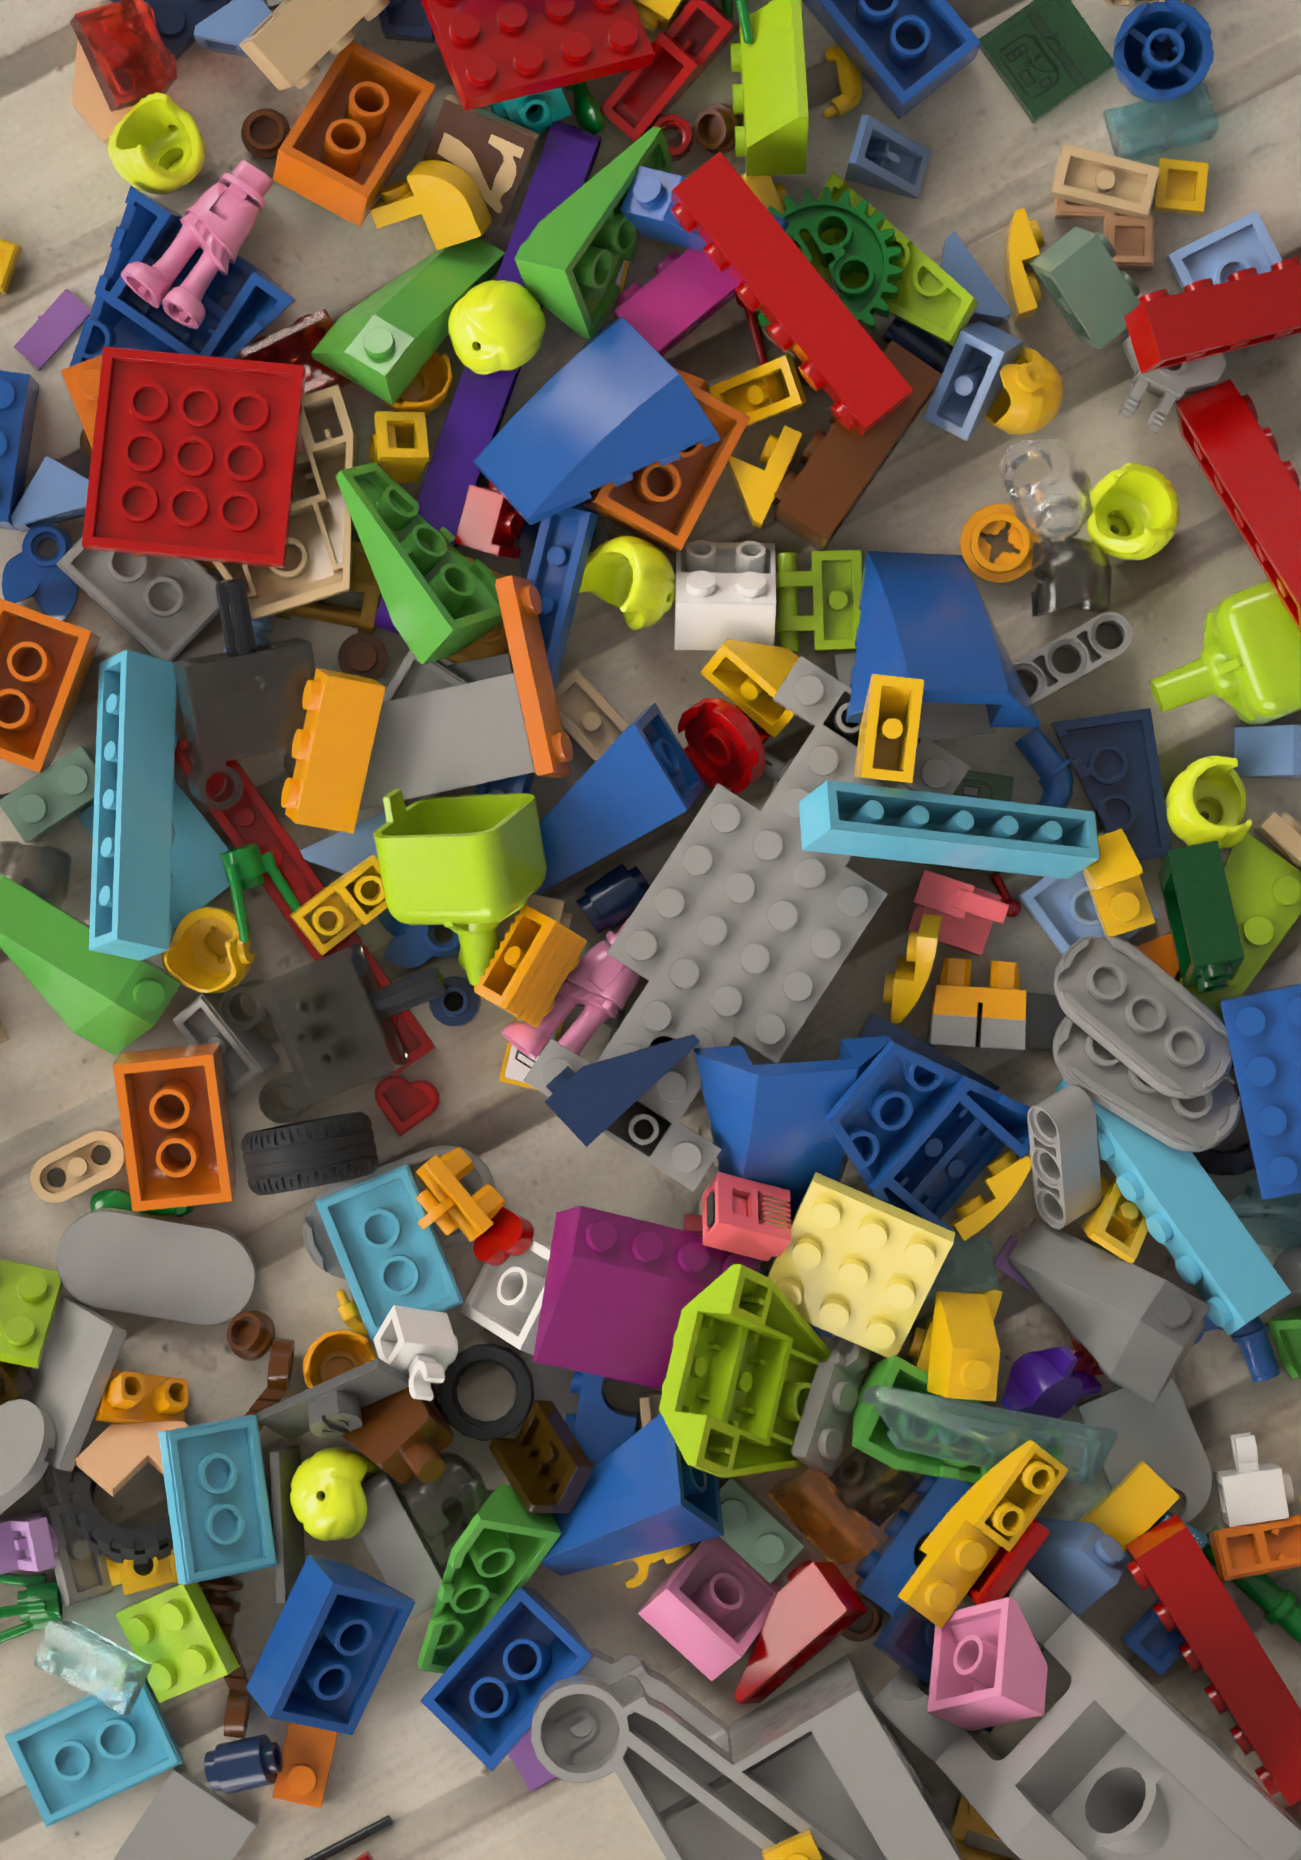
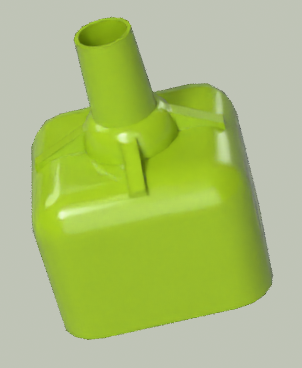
M1269 580L1231 594L1209 610L1203 622V648L1198 659L1149 681L1155 702L1162 713L1215 695L1229 704L1238 717L1247 724H1267L1301 710V633Z
M394 789L383 797L387 822L373 833L385 900L389 912L400 923L409 925H444V927L450 928L454 933H457L468 982L470 985L476 986L480 984L479 977L485 975L484 969L490 966L489 960L495 958L494 951L500 949L497 926H499L501 921L527 905V899L542 886L546 878L547 864L535 796L528 793L435 796L416 801L405 808L402 789Z

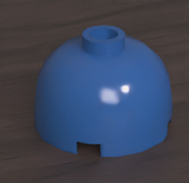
M1165 0V2H1153L1150 4L1147 2L1139 5L1125 17L1114 40L1113 65L1119 81L1133 96L1148 103L1167 104L1188 96L1203 82L1213 62L1214 50L1212 51L1213 43L1210 37L1211 30L1208 22L1195 8L1179 0Z

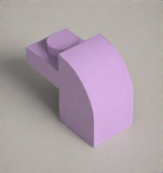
M41 1510L0 1517V1575L16 1570L40 1572L57 1567L54 1553L58 1550L57 1536L54 1528L48 1524L47 1517H42Z

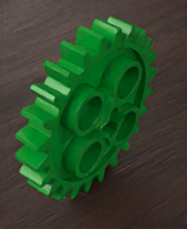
M829 187L824 188L821 200H814L809 189H804L803 203L798 205L789 195L784 196L786 210L782 213L769 206L767 210L771 214L783 218L789 223L786 233L813 265L812 256L799 236L803 231L809 233L822 265L825 268H829L831 283L837 295L860 325L874 333L876 331V324L873 314L875 313L887 318L890 315L889 306L883 299L894 300L899 297V289L889 282L903 279L902 268L891 265L902 259L901 248L887 247L896 239L895 230L892 228L879 231L885 222L884 214L879 212L868 218L869 201L864 199L854 208L851 206L850 191L847 190L842 194L838 202L832 201ZM837 228L845 232V239L836 245H827L820 240L821 235L828 229ZM854 271L861 272L868 277L866 284L857 289H850L841 282L845 275ZM760 312L758 321L761 327L770 324L764 314Z

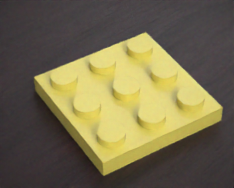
M815 1172L791 1223L792 1241L780 1257H775L767 1277L772 1279L807 1323L887 1358L894 1355L897 1356L953 1245L956 1233Z

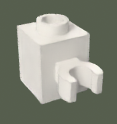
M393 1305L373 1339L378 1358L409 1376V1392L413 1399L432 1401L434 1395L431 1383H443L445 1380L444 1372L449 1364L455 1361L458 1353V1340L453 1334L447 1313Z
M1250 1432L1231 1434L1230 1442L1236 1468L1214 1471L1222 1521L1229 1527L1289 1518L1287 1504H1292L1295 1501L1293 1484L1289 1473L1282 1474V1468L1274 1462L1258 1464L1255 1435H1251Z

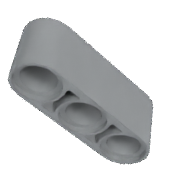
M1106 612L1013 663L1017 673H1024L1033 681L1034 692L1029 697L1032 705L1116 659L1129 648L1133 640V630L1125 616L1116 612ZM1103 624L1111 625L1118 631L1120 642L1117 648L1105 649L1098 644L1095 637L1098 626ZM1060 648L1067 649L1075 655L1077 667L1073 673L1063 674L1056 670L1052 663V655L1055 650Z
M1069 1085L1032 1106L1028 1111L1027 1117L1035 1204L1042 1219L1055 1229L1064 1228L1098 1207L1102 1201L1095 1108L1087 1093L1076 1085Z
M382 1470L361 1482L366 1496L368 1511L360 1534L387 1585L415 1601V1605L408 1620H412L434 1608L444 1571L394 1478Z

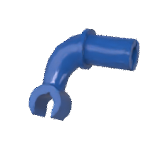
M1034 728L1014 744L1041 778L1038 784L1042 785L1044 791L1036 805L1067 808L1073 796L1074 777L1069 766L1072 761L1069 758L1064 760L1040 728Z
M1208 1316L1205 1327L1193 1345L1201 1340L1204 1332L1224 1329L1215 1325ZM1258 1316L1231 1334L1232 1341L1239 1343L1251 1378L1256 1383L1269 1380L1280 1374V1369L1267 1332L1270 1330L1269 1323H1263Z

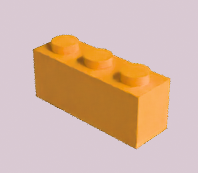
M316 668L314 680L309 679L307 681L302 699L303 709L307 710L303 729H297L292 744V757L297 759L293 778L286 779L281 797L282 807L286 808L285 815L294 823L354 834L386 688L377 680Z

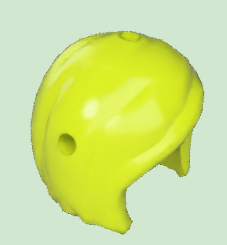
M156 92L148 94L146 98H141L123 116L121 121L115 126L113 133L109 136L107 150L114 168L124 180L146 193L164 195L184 187L199 174L205 161V142L194 119L164 93Z
M490 280L470 289L454 305L448 320V332L456 355L462 364L481 375L491 374L500 370H514L527 363L541 347V339L546 329L544 313L541 311L540 304L536 301L535 297L522 285L506 280Z
M1137 462L1126 463L1117 470H1113L1105 475L1092 490L1087 502V533L1092 543L1107 555L1119 559H1147L1160 552L1168 544L1178 527L1180 516L1178 495L1171 482L1158 470Z
M619 536L599 544L597 548L589 553L579 593H592L611 606L619 608L627 626L632 630H640L643 627L648 628L657 623L671 609L676 598V576L670 560L653 544L634 536Z
M1207 756L1198 759L1187 766L1185 771L1181 772L1172 782L1166 799L1167 820L1173 833L1187 845L1192 846L1218 841L1219 849H1227L1241 842L1251 828V819L1240 824L1246 811L1247 798L1243 782L1234 770L1235 767H1238L1237 758Z
M344 1447L326 1448L306 1459L297 1468L292 1477V1490L290 1493L292 1510L297 1520L303 1524L305 1531L313 1538L322 1541L351 1539L359 1535L360 1530L365 1524L368 1511L366 1496L361 1482L366 1472L378 1473L379 1467L365 1455L355 1453ZM322 1492L325 1493L324 1500L321 1498Z

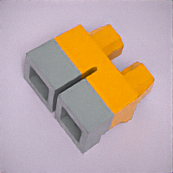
M944 958L939 975V985H932V1006L930 1024H928L927 1044L975 1047L976 1043V1047L1025 1050L1026 990H1020L1018 962L990 961L988 988L970 987L972 959ZM978 1003H979V1004H980V1008H979V1024H978V1027H977V1010H978Z

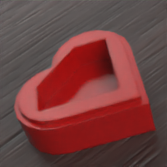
M391 1075L383 1078L377 1084L375 1100L399 1136H402L437 1110L440 1103V1094L437 1087L426 1080H416L410 1083L404 1077Z
M502 1206L491 1219L494 1224L475 1239L473 1251L478 1260L492 1266L501 1265L510 1255H521L529 1248L534 1237L533 1226L527 1219Z

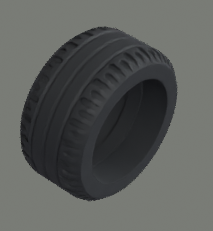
M359 1111L246 1133L241 1141V1149L243 1151V1160L250 1190L257 1195H269L342 1182L373 1174L378 1167V1156L376 1155V1144L369 1116Z

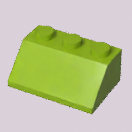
M773 0L750 15L754 38L751 44L744 42L741 26H739V42H730L731 73L740 72L741 84H732L733 115L743 114V126H735L736 157L745 156L746 176L806 174L809 113L801 0Z

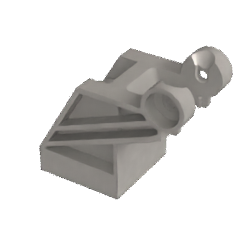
M1027 1567L1023 1569L1003 1598L1011 1597L1017 1601L1037 1643L1051 1656H1054L1069 1672L1071 1684L1066 1693L1004 1759L981 1738V1729L968 1731L927 1713L929 1688L902 1667L873 1697L874 1703L883 1714L915 1746L940 1767L1005 1845L1021 1860H1301V1826L1230 1754L1160 1694L1080 1615L1078 1616Z
M590 1649L594 1657L577 1676L555 1682L541 1695L533 1712L531 1743L537 1759L547 1771L562 1780L575 1783H589L606 1777L615 1771L667 1860H764L762 1855L763 1849L810 1829L823 1860H962L948 1822L883 1712L874 1703L873 1695L848 1654L728 1725L667 1677L648 1668L645 1661H641L637 1655L629 1653L615 1661L607 1654L596 1649Z

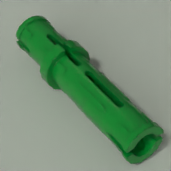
M1216 1526L1212 1530H1210L1206 1535L1209 1537L1210 1532L1214 1530H1220V1528ZM1207 1543L1202 1551L1207 1560L1216 1567L1212 1546ZM1267 1574L1232 1580L1253 1603L1265 1612L1263 1618L1269 1624L1277 1623L1301 1646V1606L1296 1602L1298 1598L1296 1594L1290 1589L1284 1591Z

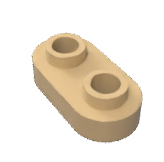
M97 1130L46 1154L36 1161L30 1173V1184L34 1193L43 1201L61 1203L116 1176L121 1172L126 1163L123 1140L111 1131ZM100 1145L106 1146L111 1153L110 1160L106 1164H100L94 1158V1151ZM55 1168L62 1169L66 1174V1182L61 1187L54 1186L50 1181V1173Z

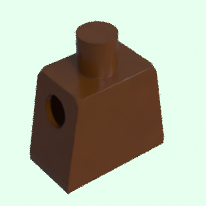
M408 1387L361 1408L362 1427L351 1432L345 1429L346 1434L342 1436L383 1471L404 1485L409 1484L416 1476L422 1483H431L443 1474L445 1462L439 1454L452 1442L454 1433L440 1408L434 1392L432 1401L413 1399Z

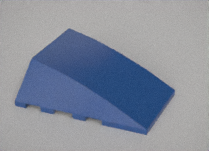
M130 186L125 201L127 206L120 226L116 227L110 245L112 250L104 274L99 277L94 292L96 297L89 318L85 319L70 366L102 355L103 346L233 359L296 300L266 273L237 254L235 263L229 262L228 275L224 276L218 271L201 300L206 314L198 329L189 328L174 321L166 314L162 304L159 308L148 304L124 282L121 272L129 263L135 261L149 266L154 265L167 251L183 225L179 219L183 216L137 188ZM201 248L197 249L189 259L169 292L174 287H179L203 254Z
M622 317L607 321L595 333L593 338L508 421L474 462L482 474L529 525H533L592 498L590 493L592 490L610 482L615 487L633 480L632 473L657 461L660 462L661 466L680 459L679 451L699 442L704 447L720 441V437L680 374Z
M868 551L864 562L859 604L861 614L859 626L856 630L855 646L857 648L855 665L851 672L850 688H852L850 703L847 707L846 722L861 723L872 674L924 680L922 702L986 704L990 727L1038 728L1041 722L962 555Z
M890 1036L841 1039L839 1060L752 1065L743 1045L694 1048V1056L702 1082V1094L711 1125L712 1141L714 1145L721 1149L717 1156L719 1172L790 1190L789 1209H791V1212L789 1214H791V1217L789 1219L791 1220L794 1219L815 1172L841 1182L849 1157L824 1117L890 1042Z
M891 1040L824 1117L875 1198L948 1230L951 1229L941 1221L942 1217L1004 1145L1021 1158L1030 1150L1027 1117L1031 1107Z

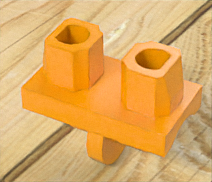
M460 1147L442 1155L440 1158L435 1154L414 1172V1175L426 1188L416 1199L428 1213L417 1223L424 1230L435 1221L446 1236L451 1234L456 1228H459L467 1239L472 1242L494 1224L491 1219L504 1205L505 1200L488 1183L473 1196L466 1191L459 1180L475 1167L472 1160Z
M113 1369L96 1410L95 1420L119 1424L184 1421V1409L188 1406V1381L183 1378Z

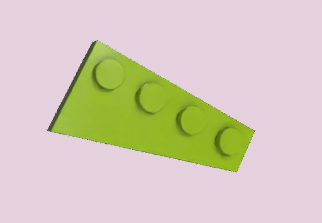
M832 171L824 188H830L832 201L838 202L842 194L847 190L850 191L851 206L855 208L864 198ZM824 188L822 189V191H821L819 197L817 198V200H821V196H822V192H823ZM870 204L867 215L868 218L876 213H879ZM884 218L885 222L879 231L894 228L896 239L887 247H900L902 259L891 265L902 268L903 279L889 282L899 289V297L894 300L883 299L889 306L890 315L954 347L960 331L967 326L979 302ZM832 228L826 230L821 235L820 240L827 245H836L845 239L846 234L840 229ZM806 231L801 232L799 236L812 256L813 267L827 283L832 285L829 268H825L822 265L809 233ZM854 271L845 275L841 282L850 289H857L866 284L868 277L861 272Z
M1248 832L1241 842L1230 848L1223 866L1245 958L1234 978L1227 980V987L1206 993L1198 992L1197 986L1186 988L1213 1010L1222 1021H1224L1220 1000L1243 995L1301 914V871ZM1179 973L1177 982L1183 986L1181 974Z

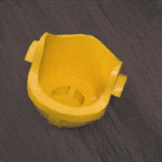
M1021 348L1015 364H1006L1001 367L1000 377L1004 388L984 417L992 426L1004 430L1011 435H1026L1044 428L1056 417L1061 407L1064 391L1063 379L1056 367L1036 350Z
M203 907L189 912L181 920L169 945V950L162 952V963L165 970L184 986L203 993H220L233 989L244 980L249 973L251 963L255 959V953H251L252 939L250 934L248 942L244 943L240 940L235 915L222 908Z

